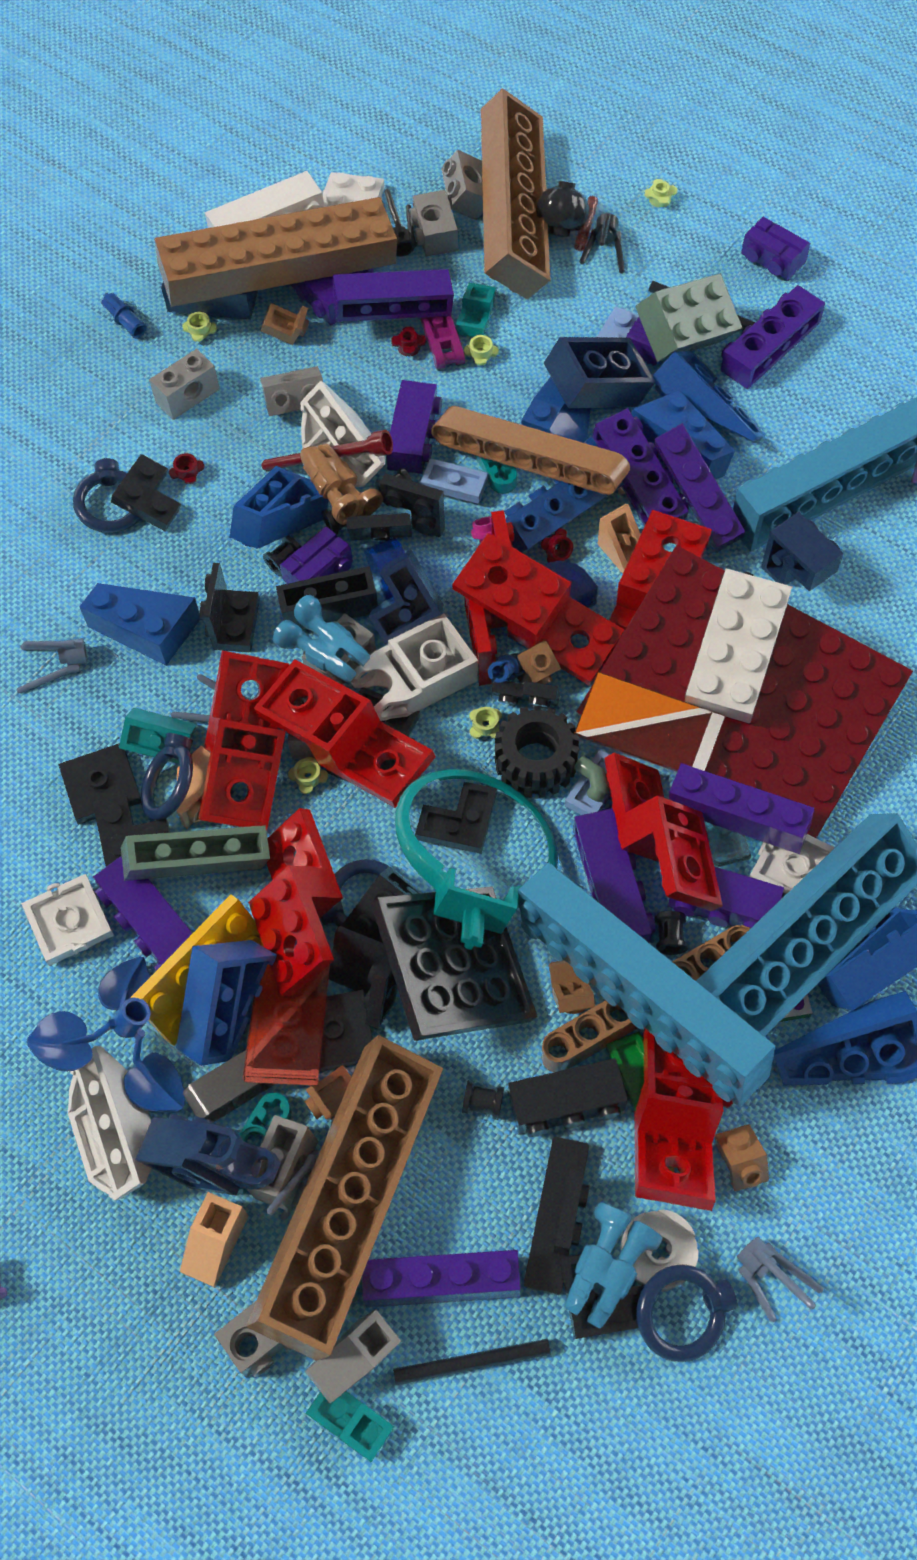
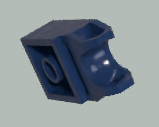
M170 1114L169 1118H152L135 1159L190 1189L236 1196L239 1188L253 1190L264 1188L272 1183L281 1163L275 1153L266 1148L244 1142L239 1133L228 1127L215 1125L213 1122L194 1116L192 1121L176 1114ZM261 1160H268V1167L261 1177L256 1178L260 1171Z

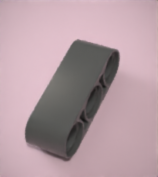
M273 1038L248 1068L249 1048L187 1086L183 1091V1095L195 1116L215 1122L277 1084L245 1082L246 1069L292 1072L293 1067L276 1039Z

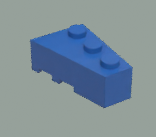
M680 390L632 409V416L638 417L643 426V434L646 440L654 445L655 438L683 423L715 480L725 476L735 450Z
M275 466L234 505L229 538L237 540L245 546L259 549L322 521L321 511L328 508L329 500L323 498L322 495L320 496L310 479Z
M101 583L96 584L79 606L89 628L166 666L200 620V612L195 597Z
M893 908L818 983L831 1006L847 1010L859 1008L867 1000L917 967V910Z
M252 940L193 946L176 1049L200 1066L226 1062L232 1059L249 1021V1018L245 1016L253 997L260 996L263 986L259 983L267 965L273 966L277 955Z

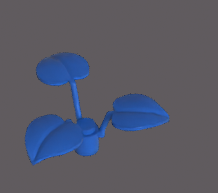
M144 957L134 958L117 965L101 980L98 987V996L101 1004L107 1009L118 1011L107 1024L93 1034L87 1035L86 1024L77 1015L71 1012L58 1011L44 1017L27 1038L29 1049L43 1064L60 1071H75L87 1065L93 1057L89 1042L95 1041L109 1030L114 1029V1032L120 1037H134L133 1063L136 1067L131 1068L124 1077V1090L129 1100L140 1109L151 1112H177L184 1108V1087L173 1063L159 1053H150L142 1061L140 1059L142 1039L145 1036L142 1028L149 1020L151 1011L144 1000L130 997L150 978Z

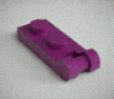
M452 316L420 318L436 370L445 368L447 364L455 363L456 366L465 364L464 351ZM451 348L452 350L451 352H442V350Z

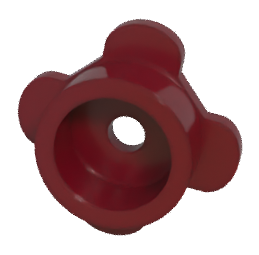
M407 326L403 328V331L398 336L392 337L391 343L393 346L398 347L401 355L410 357L416 355L420 351L421 346L425 345L426 337L417 334L413 327Z
M183 453L175 457L173 468L169 470V475L172 479L179 478L185 481L186 484H193L197 480L196 476L199 471L204 470L205 466L203 461L197 460L194 455Z
M559 528L555 531L554 535L549 538L545 537L541 541V548L546 551L548 556L547 562L551 565H557L559 561L567 560L573 552V542L570 538L566 537L567 531L565 529Z

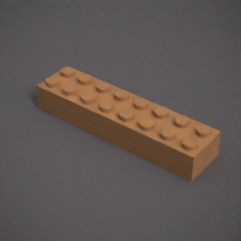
M502 88L481 108L484 271L491 279L498 281L512 292L528 299L550 282L548 224L543 217H537L536 212L538 200L542 193L546 191L543 117Z
M381 197L154 238L157 263L171 307L330 277L335 274H346L396 264L397 238Z
M380 1035L376 1036L364 1047L245 1327L316 1361L331 1356L443 1071L442 1067Z

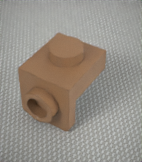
M270 303L265 314L261 332L293 345L299 335L303 337L308 328L309 320L305 319L308 308L302 306L298 314H295Z
M546 641L540 642L517 656L525 673L518 676L521 684H524V681L547 684L553 680L550 675L561 669Z
M562 960L549 964L552 995L559 1013L577 1014L585 1009L595 1007L594 994L589 983L587 984L580 980L568 962Z
M343 1065L318 1082L317 1085H311L306 1089L310 1097L305 1100V1103L316 1119L324 1116L329 1122L335 1117L351 1080L350 1074Z
M750 1124L715 1134V1144L730 1171L731 1185L734 1191L755 1187L769 1180L767 1154Z

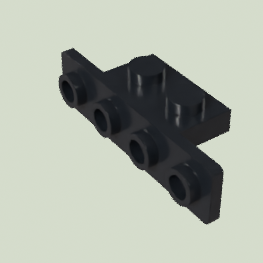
M554 1137L552 1139L524 1279V1287L527 1289L554 1295H560L562 1292L564 1281L559 1258L569 1256L571 1245L579 1246L583 1223L576 1222L575 1220L578 1207L586 1208L590 1185L583 1184L589 1151L587 1143L561 1137Z

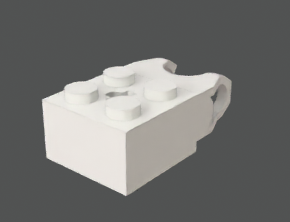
M445 613L388 640V645L374 651L370 655V659L364 667L358 666L354 670L357 675L351 681V684L354 688L382 686L389 690L374 706L380 721L407 717L415 711L422 710L477 682L478 659Z

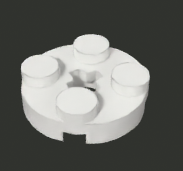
M668 1210L645 1212L636 1216L627 1226L621 1241V1251L633 1221H640L659 1233L663 1238L662 1240L668 1244L666 1251L670 1256L667 1259L660 1257L657 1260L652 1257L653 1251L646 1250L633 1265L636 1269L635 1272L638 1274L635 1281L640 1285H645L655 1273L672 1265L685 1264L696 1267L699 1255L695 1233L690 1224L680 1215ZM685 1281L672 1282L661 1291H669Z

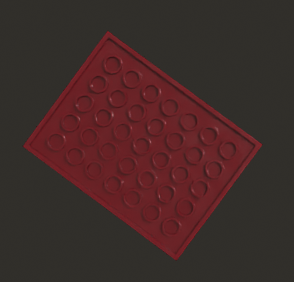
M676 545L600 673L685 702L688 685L725 570ZM787 604L751 722L749 724L726 716L724 717L705 771L813 807L814 813L808 835L817 838L913 670ZM594 683L576 711L580 717L583 714ZM712 712L609 733L678 771L681 763L693 766Z

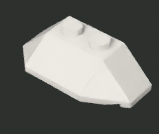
M320 381L301 401V411L303 412L301 422L302 448L318 447V445L322 444L337 446L366 440L368 436H371V432L357 413L324 382ZM369 452L341 457L342 461H345L357 475V483L354 487L365 486L385 465V456L377 457Z
M94 1046L92 1048L93 1057L91 1061L81 1069L70 1071L73 1077L69 1088L68 1117L88 1181L99 1190L109 1194V1197L113 1200H120L145 1184L151 1171L150 1167L135 1160L150 1126L151 1118L148 1111L135 1106L125 1093L124 1077L128 1070L102 1046Z

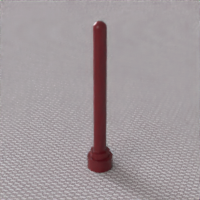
M387 430L372 432L371 436H368L366 440L331 447L340 458L367 452L379 457L392 453L393 440ZM300 453L265 459L261 467L264 471H271L275 466L289 468L303 465Z

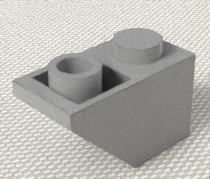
M374 1310L361 1317L336 1341L331 1356L315 1361L305 1372L328 1402L331 1403L374 1369L401 1340L379 1312Z

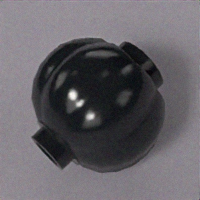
M559 181L558 186L547 189L540 196L536 208L537 217H543L548 224V234L570 237L571 230L579 231L588 220V201L582 193L575 189V183Z

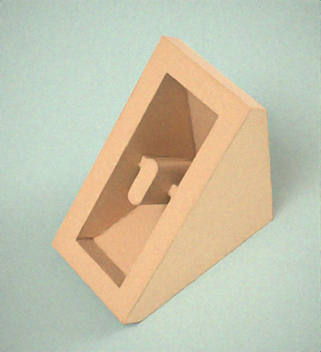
M624 504L600 518L597 544L622 574L641 535L629 504Z

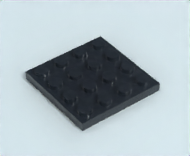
M493 886L465 889L496 898ZM436 892L378 897L371 903L414 1041L527 1023L538 1017L507 927H505L501 934L484 929L482 946H473L472 949L465 948V943L461 942L462 922L434 915Z

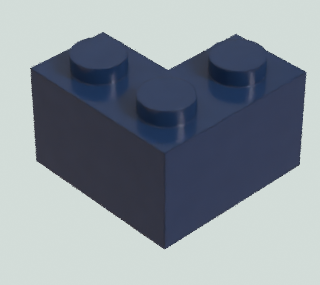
M797 512L770 531L761 568L777 583L787 585L794 579H797L810 592L838 571L844 553L834 541L829 540L818 530L814 522L807 520L800 512Z
M412 550L383 566L380 574L393 597L375 606L369 618L386 645L388 640L440 615L444 604Z

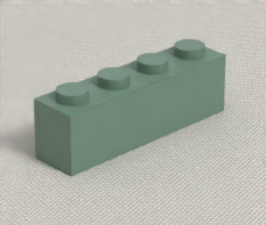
M265 825L126 836L121 845L124 881L262 869L270 859Z

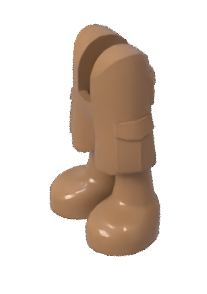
M329 444L318 445V447H306L301 450L300 456L304 470L307 472L320 496L322 495L323 498L330 501L332 515L338 523L345 525L347 524L346 518L368 516L380 507L383 502V496L379 490L373 488L360 493L354 487L357 483V475L345 461H342Z

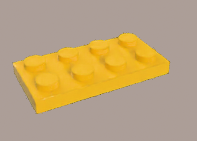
M230 894L130 997L140 998L148 1004L151 1011L148 1021L171 1045L175 1046L177 1044L192 947L252 940L263 946L255 920L239 899Z

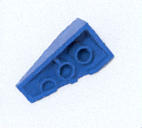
M674 351L652 376L656 384L654 388L662 397L680 390L704 417L751 441L761 440L765 436L742 408L738 406L734 408L732 406L733 396L728 390H724L714 384L718 378L693 351Z
M550 377L533 398L521 420V425L584 443L588 439L591 408H568Z
M907 991L870 1001L774 1050V1058L783 1085H827L831 1081H851L852 1084H865V1080H885L887 1084H900L917 1079V1010Z

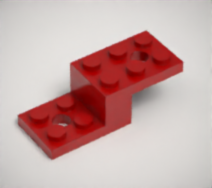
M504 510L491 512V535L513 547L514 531L512 522L506 523ZM494 571L488 577L494 584H502L507 580L506 574L501 571ZM464 597L472 650L478 659L479 686L492 684V679L488 675V669L493 662H496L495 655L497 654L495 635H491L490 629L506 627L508 622Z
M652 510L619 581L616 606L609 621L626 630L672 553L666 551L662 547L663 545L672 543L702 558L711 538L712 529Z
M487 533L452 584L454 591L508 622L507 636L528 649L542 641H546L561 669L589 686L625 631L623 628L570 597L572 582ZM494 571H501L506 574L507 580L502 584H494L488 577ZM581 634L588 639L589 644L584 648H576L571 644L570 639L574 635Z
M222 650L204 744L205 750L211 753L199 820L239 827L265 825L267 831L286 731L277 729V726L259 717L253 708L287 669L289 663ZM248 680L254 681L258 686V693L252 699H246L241 693L243 683ZM238 782L245 783L248 788L247 796L241 801H234L230 795L231 787Z
M296 659L292 661L253 708L259 717L305 742L319 765L393 808L397 807L405 789L416 779L420 778L436 757L432 749L381 722L371 700ZM308 696V700L300 706L293 705L297 698ZM385 760H396L392 768L388 770L380 769L381 764Z
M615 752L605 757L606 777L610 786L613 802L612 809L615 813L621 849L659 862L662 887L666 897L709 911L722 907L703 813L664 798L658 769Z
M299 808L267 838L270 855L267 866L272 881L248 902L264 948L277 955L273 966L270 965L280 996H292L334 961L320 918L343 899L310 809Z
M644 1028V1085L634 1113L635 1197L712 1211L716 1201L712 1142L723 1114V1099L716 1094L709 1081L703 1076L696 1077L685 1067L684 1060L678 1058L674 1052L668 1053L663 1050L656 1042L655 1036ZM667 1166L677 1168L680 1173L670 1171Z

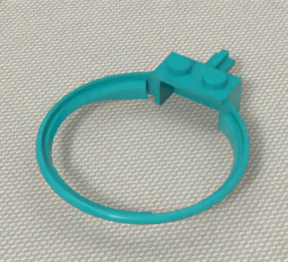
M446 769L434 771L416 779L401 795L395 813L396 835L400 847L411 866L436 891L434 915L462 922L461 942L465 943V948L481 947L484 929L500 934L503 932L520 906L518 889L523 885L512 886L504 900L455 887L456 869L450 867L447 873L442 871L445 866L418 841L412 831L409 819L410 808L416 794L425 785L436 779H439V781L467 779L490 785L509 795L534 816L541 826L548 843V862L555 868H557L558 864L556 842L548 823L539 810L525 796L508 784L486 774L470 770Z

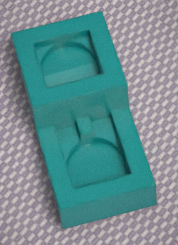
M475 283L468 284L462 298V309L455 324L458 335L470 337L485 335L497 287Z
M320 1391L305 1413L369 1462L373 1461L394 1428L392 1424L347 1391L331 1403L328 1402Z

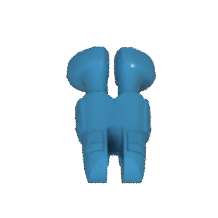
M312 595L302 597L295 606V618L302 626L315 632L320 637L312 639L293 621L285 620L275 629L273 641L283 649L298 648L306 651L305 655L308 662L323 671H329L346 682H351L357 673L345 661L341 660L343 655L346 654L348 658L362 667L368 662L370 655L354 640L349 630H346L338 622L331 621L326 623L324 621L321 604L317 598Z
M601 1202L598 1203L594 1210L595 1218L601 1223V1233L596 1245L585 1246L576 1264V1277L565 1303L566 1310L578 1315L589 1299L591 1290L597 1293L598 1297L593 1303L587 1322L599 1329L606 1323L617 1303L625 1298L638 1275L633 1267L636 1260L646 1250L654 1251L658 1249L663 1239L659 1233L640 1221H633L620 1255L617 1259H613L611 1253L621 1234L628 1226L631 1216Z

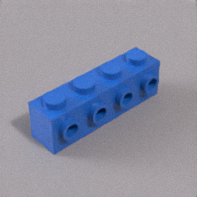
M552 479L555 483L553 487L547 490L545 486H542L528 495L531 501L523 506L519 501L504 511L507 515L505 518L506 523L512 522L513 547L517 548L520 552L529 549L608 495ZM621 482L617 489L623 486L624 483Z

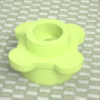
M655 179L653 185L645 190L644 195L653 206L665 207L670 204L671 196L677 194V187L669 185L662 179Z
M204 312L190 314L187 322H184L182 326L183 331L189 332L192 335V340L195 342L202 341L209 334H213L217 330L216 324L211 323L209 316Z
M485 335L473 337L469 345L464 347V354L471 356L477 365H485L489 358L495 357L499 353L498 347L493 346L492 340Z
M481 707L472 710L469 714V718L472 720L471 737L479 739L482 736H490L495 739L496 732H499V720L502 718L501 712L491 707ZM483 722H488L489 724L484 726Z
M307 757L298 761L294 768L289 770L288 777L299 785L301 793L309 794L316 785L327 781L328 773L326 770L320 769L315 758ZM307 773L311 774L309 778L305 777Z

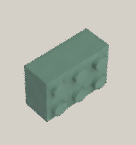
M721 273L656 291L635 306L657 362L668 359L674 351H693L722 342L742 329Z

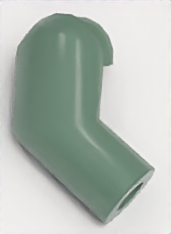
M583 755L575 764L574 769L590 781L591 787L587 790V796L596 802H601L605 795H608L610 792V786L606 777L607 772Z

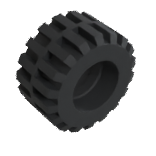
M534 706V710H528L527 707L520 708V714L517 715L515 712L509 714L508 722L503 720L499 725V732H496L495 763L497 774L502 775V782L508 785L512 784L511 787L518 792L520 790L524 791L525 797L532 798V793L539 795V798L546 797V792L550 791L552 795L559 793L560 785L566 788L570 783V777L574 778L576 773L574 766L578 761L579 736L575 734L576 728L572 722L567 723V716L563 713L558 716L555 715L556 709L550 707L547 711L541 710L542 706ZM537 743L549 747L554 754L547 759L536 761L524 757L519 753V750L526 745Z

